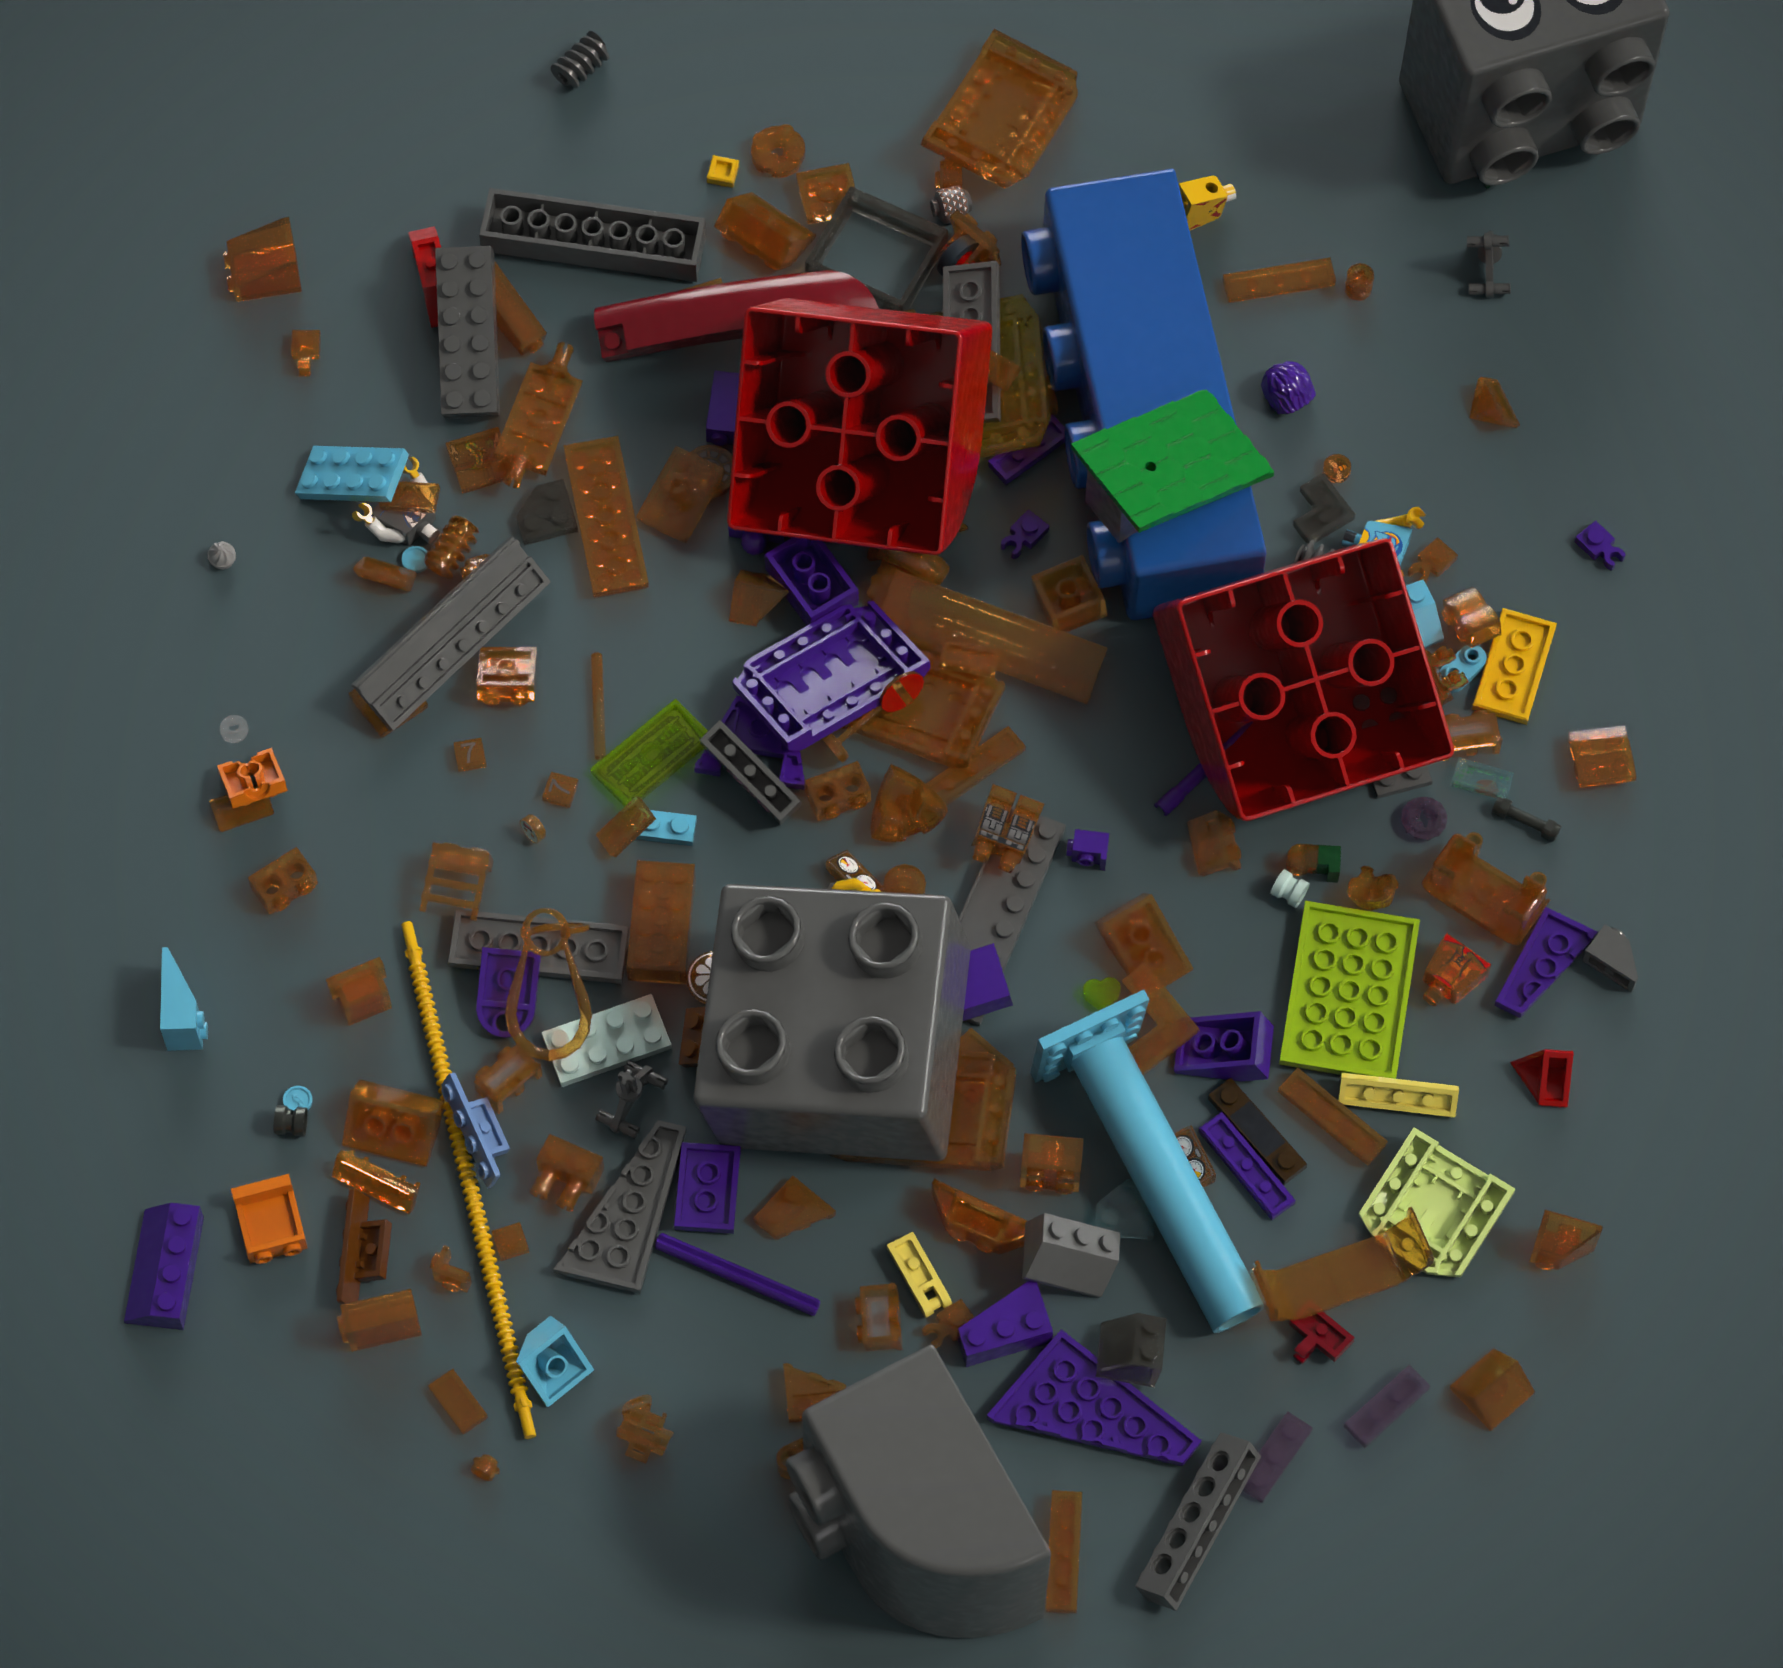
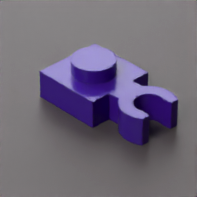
M1028 509L1010 527L1012 535L1005 537L1001 541V550L1006 549L1009 545L1016 547L1011 555L1013 559H1016L1021 555L1024 545L1032 549L1049 532L1050 526Z
M1596 520L1578 534L1574 541L1593 560L1601 556L1604 566L1611 571L1615 567V562L1610 558L1617 557L1623 562L1626 556L1621 548L1612 546L1615 538Z

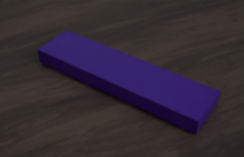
M1223 1112L1199 1128L1198 1132L1271 1220H1274L1295 1204L1296 1200Z

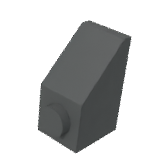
M1604 924L1586 949L1583 962L1632 993L1638 980V974L1630 941L1619 929L1610 928Z

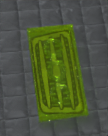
M675 698L590 768L591 774L629 811L704 749L700 744V739L708 730Z

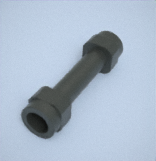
M1500 796L1497 798L1492 812L1497 814V816L1503 819L1508 816L1542 832L1541 837L1547 840H1556L1562 827L1557 822L1548 819L1546 822L1512 806L1513 801Z

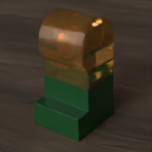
M1296 844L1288 851L1287 870L1295 876H1303L1307 873L1327 875V882L1338 883L1341 865V846Z

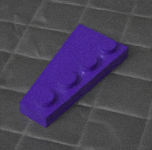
M1545 907L1494 1006L1521 1018L1587 948L1598 932Z

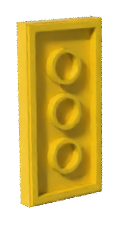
M1502 608L1473 703V710L1527 725L1557 623Z

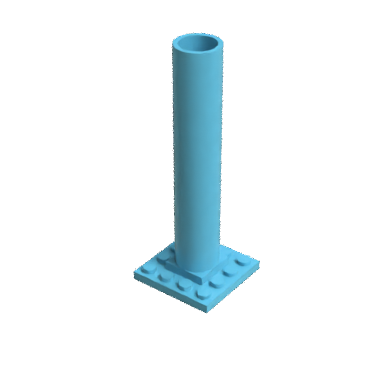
M1141 990L1038 1039L1030 1074L1035 1083L1042 1079L1044 1082H1048L1058 1077L1061 1070L1066 1068L1068 1072L1075 1070L1212 1331L1220 1333L1252 1318L1262 1311L1266 1305L1127 1044L1138 1038L1137 1034L1140 1032L1150 1000L1145 990Z

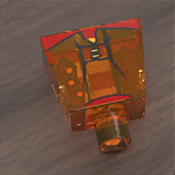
M1446 933L1425 970L1423 981L1430 987L1423 994V998L1432 1006H1437L1443 997L1456 1004L1489 976L1492 964Z

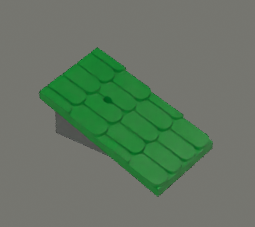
M1207 389L1199 390L1176 402L1171 401L1111 428H1104L1071 444L1072 451L1088 469L1085 502L1118 543L1137 531L1138 533L1274 476V470L1270 467L1266 458L1260 455L1252 445L1251 440L1242 433L1233 418L1223 410L1215 396Z

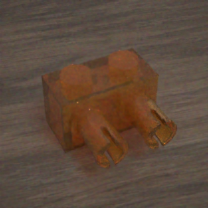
M549 1134L536 1159L539 1174L529 1193L536 1198L539 1194L541 1195L539 1199L546 1200L556 1179L567 1184L556 1205L563 1210L567 1206L566 1211L573 1212L582 1191L590 1194L593 1193L605 1169L603 1157Z

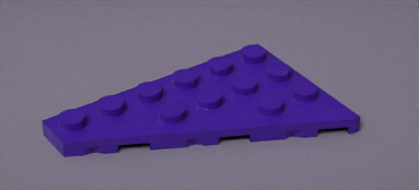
M1062 1329L991 1409L986 1418L992 1423L1178 1466H1183L1202 1443L1201 1439Z

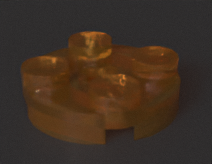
M788 124L765 128L753 136L751 147L753 164L763 174L766 172L772 174V177L775 178L788 177L799 170L800 164L805 159L804 140ZM774 148L784 149L783 155L778 156L777 153L771 152L774 150Z

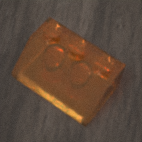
M753 192L728 198L714 225L716 229L721 231V235L724 238L736 241L743 246L745 252L754 256L757 255L765 261L766 266L774 270L792 266L816 237L815 233Z
M360 1079L350 1092L342 1146L427 1167L440 1128L444 1100Z

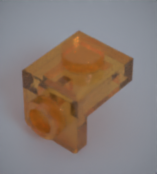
M444 1245L440 1253L436 1252L430 1264V1269H433L434 1280L442 1283L444 1288L452 1292L461 1290L467 1293L472 1283L470 1273L448 1264L452 1255L450 1247Z

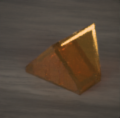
M740 570L734 581L729 622L757 626L758 622L790 591L768 574Z

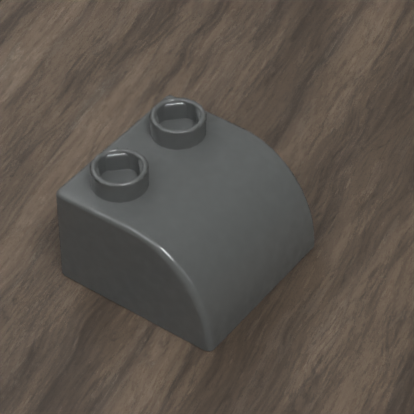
M930 1344L804 1410L802 1414L804 1450L788 1458L786 1461L787 1471L796 1490L789 1495L788 1503L804 1539L818 1559L823 1560L842 1551L857 1580L878 1607L899 1622L933 1635L952 1638L987 1637L1007 1633L1044 1618L1051 1551L933 1345Z

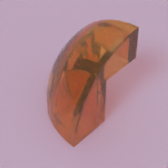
M890 764L874 804L871 819V838L885 842L906 841L907 836L919 832L926 834L945 818L948 809L939 795L927 784L911 773Z

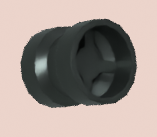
M277 1105L274 1115V1134L284 1135L286 1132H290L294 1136L304 1137L307 1129L308 1109L306 1107H297L292 1110L287 1106Z

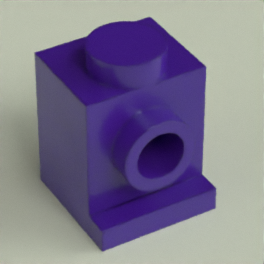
M1075 829L1074 839H1068L1066 856H1072V862H1077L1082 866L1100 865V870L1105 871L1110 833Z

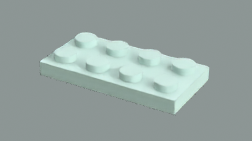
M652 994L542 1032L544 1043L561 1087L627 1065L629 1060L636 1062L672 1049L670 1039Z

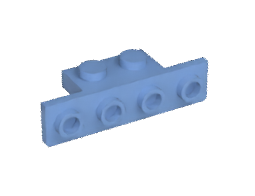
M450 1073L441 1084L442 1095L452 1108L454 1122L464 1135L465 1147L472 1154L476 1162L479 1178L484 1180L487 1189L491 1188L500 1177L499 1169L493 1157L506 1154L510 1147L488 1098L485 1097L468 1102L456 1073Z

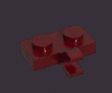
M1310 1300L1289 1321V1325L1305 1338L1294 1349L1296 1353L1293 1355L1301 1364L1311 1356L1315 1348H1318L1335 1363L1352 1345L1355 1339L1353 1335Z

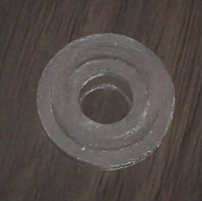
M238 715L228 716L220 724L222 738L231 743L241 742L246 738L249 731L247 721ZM233 725L239 726L235 731L229 730V727Z

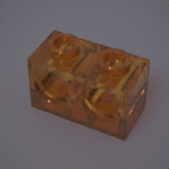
M858 761L805 780V793L817 821L834 819L841 812L849 809L858 810L865 807L868 802H871V789ZM854 785L857 786L859 789L857 791L851 792L846 790L845 788ZM823 795L832 797L830 801H821L819 798Z
M297 847L248 877L251 890L269 915L275 911L284 910L290 905L292 900L300 895L305 896L309 894L318 884L315 871ZM295 872L304 873L300 878L294 879L290 877ZM269 888H279L274 894L266 893Z

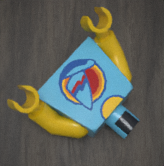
M1413 507L1405 515L1367 521L1362 534L1346 530L1341 545L1348 547L1387 538L1392 541L1399 565L1401 566L1411 539L1412 528L1410 527L1413 525L1417 529L1422 528L1424 522L1419 517H1424L1426 514L1420 507Z

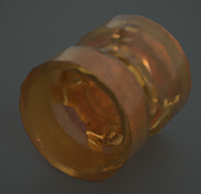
M1363 263L1354 264L1348 269L1345 292L1349 298L1360 301L1370 296L1374 281L1373 269Z

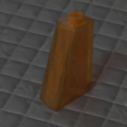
M495 262L497 327L521 355L528 351L533 354L544 346L543 341L547 332Z

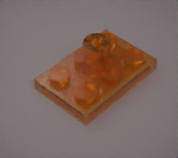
M675 446L636 516L637 520L687 543L725 475V469Z

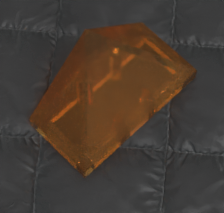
M1480 377L1477 381L1469 418L1513 428L1520 426L1497 379Z

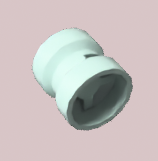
M1284 869L1276 879L1270 894L1277 898L1283 897L1289 905L1297 908L1303 900L1310 883L1303 879L1297 880L1293 878V874Z

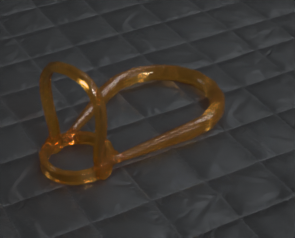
M547 907L536 909L528 914L523 922V927H521L520 935L524 940V946L508 993L505 1018L508 1032L521 1050L533 1058L554 1061L567 1058L581 1048L590 1033L592 1011L589 997L567 943L571 934L589 931L590 925L567 923L560 912ZM540 913L551 914L559 922L530 928L533 918ZM561 930L562 938L559 944L549 951L535 946L530 938L531 935L539 932ZM528 950L541 956L557 954L561 950L565 951L578 1001L580 1022L573 1039L563 1047L551 1050L537 1047L526 1039L519 1028L517 1007Z

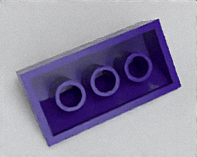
M167 1203L145 1209L124 1323L184 1330L204 1221L200 1206Z

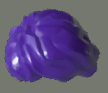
M1286 361L1274 364L1265 372L1262 378L1261 388L1271 408L1279 415L1293 413L1303 408L1316 396L1309 373L1297 362Z

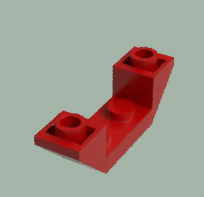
M434 226L408 232L431 328L438 327L435 248H441Z

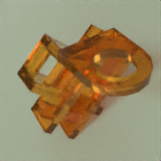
M649 1394L638 1396L624 1404L622 1409L623 1421L620 1427L616 1429L617 1437L630 1442L625 1455L645 1464L651 1452L663 1456L674 1432L663 1428L667 1417L666 1413L663 1412L662 1416H658L649 1412L652 1405V1398ZM642 1427L654 1432V1434L642 1430ZM634 1448V1449H636V1450H639V1451L643 1452L644 1455L641 1454V1453H638V1452H636V1451H634V1450H632V1449Z

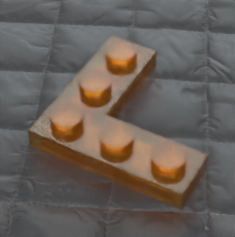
M1145 962L1122 980L1123 985L1132 995L1145 990L1150 999L1146 1013L1157 1025L1129 1047L1143 1076L1200 1032L1197 1025Z

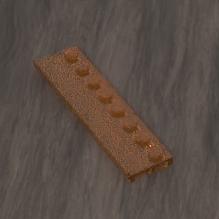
M899 570L895 571L882 606V610L912 640L1084 704L1089 702L1108 650L1107 647Z

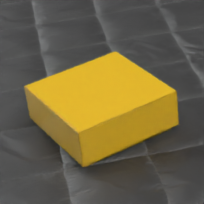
M713 155L707 174V183L733 188L739 169V160Z

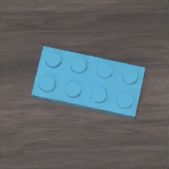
M313 446L295 494L300 499L391 502L409 454L404 448Z

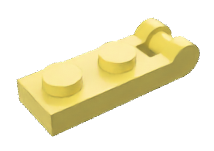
M914 1232L887 1244L889 1254L925 1318L933 1315L934 1310L940 1307L945 1309L952 1305L948 1292ZM933 1289L937 1296L928 1300L925 1293Z

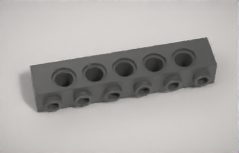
M1220 1432L1216 1441L1211 1445L1209 1454L1201 1468L1198 1469L1188 1492L1183 1496L1173 1519L1169 1521L1159 1544L1154 1548L1147 1566L1139 1575L1135 1587L1147 1601L1177 1611L1261 1458V1455L1250 1441Z

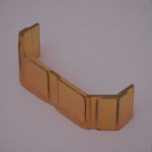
M1409 1207L1406 1218L1380 1235L1279 1270H1262L1259 1260L1254 1261L1250 1274L1270 1321H1295L1338 1307L1346 1302L1398 1286L1431 1266L1434 1262V1256L1413 1208Z

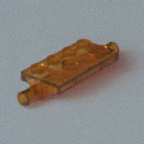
M558 343L552 361L546 365L540 366L530 362L493 457L510 463L507 474L503 479V482L509 487L514 478L512 488H520L526 469L544 476L548 473L583 380L572 377L568 372L567 366L574 353V348L570 344L567 345L564 352L565 343Z

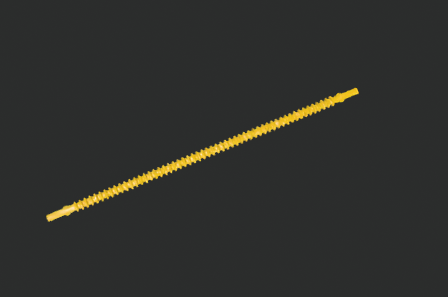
M406 921L401 924L407 947L404 952L411 964L408 969L410 972H413L410 977L414 980L412 985L416 987L414 989V993L418 995L416 1001L420 1002L417 1007L422 1010L419 1015L423 1017L421 1023L426 1025L423 1031L427 1033L425 1039L429 1040L427 1047L431 1048L428 1053L433 1056L430 1061L434 1063L432 1069L437 1071L434 1077L439 1079L436 1082V1085L440 1087L438 1093L442 1094L441 1084L452 1071L448 1069L450 1063L446 1062L448 1059V1055L444 1054L446 1047L442 1046L445 1042L441 1039L443 1033L438 1031L441 1025L437 1023L439 1020L438 1016H435L437 1010L433 1008L435 1006V1002L431 1000L433 994L429 993L432 988L427 985L430 982L429 978H426L428 972L423 970L426 968V964L422 962V947L418 946L413 923ZM442 1095L440 1096V1101L444 1103L441 1107L446 1110L443 1115L448 1118L445 1123L450 1125L447 1131L452 1133L449 1139L453 1141L451 1143V1147L455 1149L453 1155L457 1156L455 1163L459 1164L456 1169L461 1172L458 1177L463 1180L460 1183L461 1187L465 1188L462 1194L467 1196L464 1202L468 1203L466 1210L470 1211L468 1218L472 1219L470 1226L474 1227L471 1232L476 1235L473 1240L478 1243L475 1248L480 1251L477 1256L482 1259L479 1262L480 1266L484 1267L481 1273L486 1275L483 1281L488 1283L485 1289L490 1291L487 1293V1297L491 1298L489 1305L493 1306L491 1313L495 1314L493 1321L497 1322L494 1328L499 1330L496 1336L501 1338L498 1344L503 1346L500 1350L501 1354H505L502 1358L503 1362L507 1363L504 1369L509 1371L506 1377L511 1379L508 1385L513 1387L510 1393L515 1396L514 1410L519 1413L524 1438L532 1439L536 1437L530 1411L533 1406L531 1400L526 1395V1391H528V1387L524 1385L526 1378L522 1377L524 1373L516 1363L519 1356L516 1351L519 1347L514 1345L517 1339L512 1337L515 1331L510 1329L513 1323L508 1321L511 1315L506 1313L509 1307L504 1305L507 1299L502 1297L505 1293L504 1289H500L503 1286V1282L499 1281L501 1274L497 1273L499 1266L495 1265L497 1258L493 1257L495 1250L491 1249L494 1244L489 1241L492 1236L487 1233L490 1228L485 1225L488 1220L483 1217L486 1212L481 1209L484 1204L479 1202L482 1196L478 1194L480 1188L476 1186L478 1179L474 1178L476 1171L472 1170L474 1164L470 1162L473 1157L468 1155L469 1152L465 1147L464 1135L454 1122L453 1111L449 1102L445 1101Z

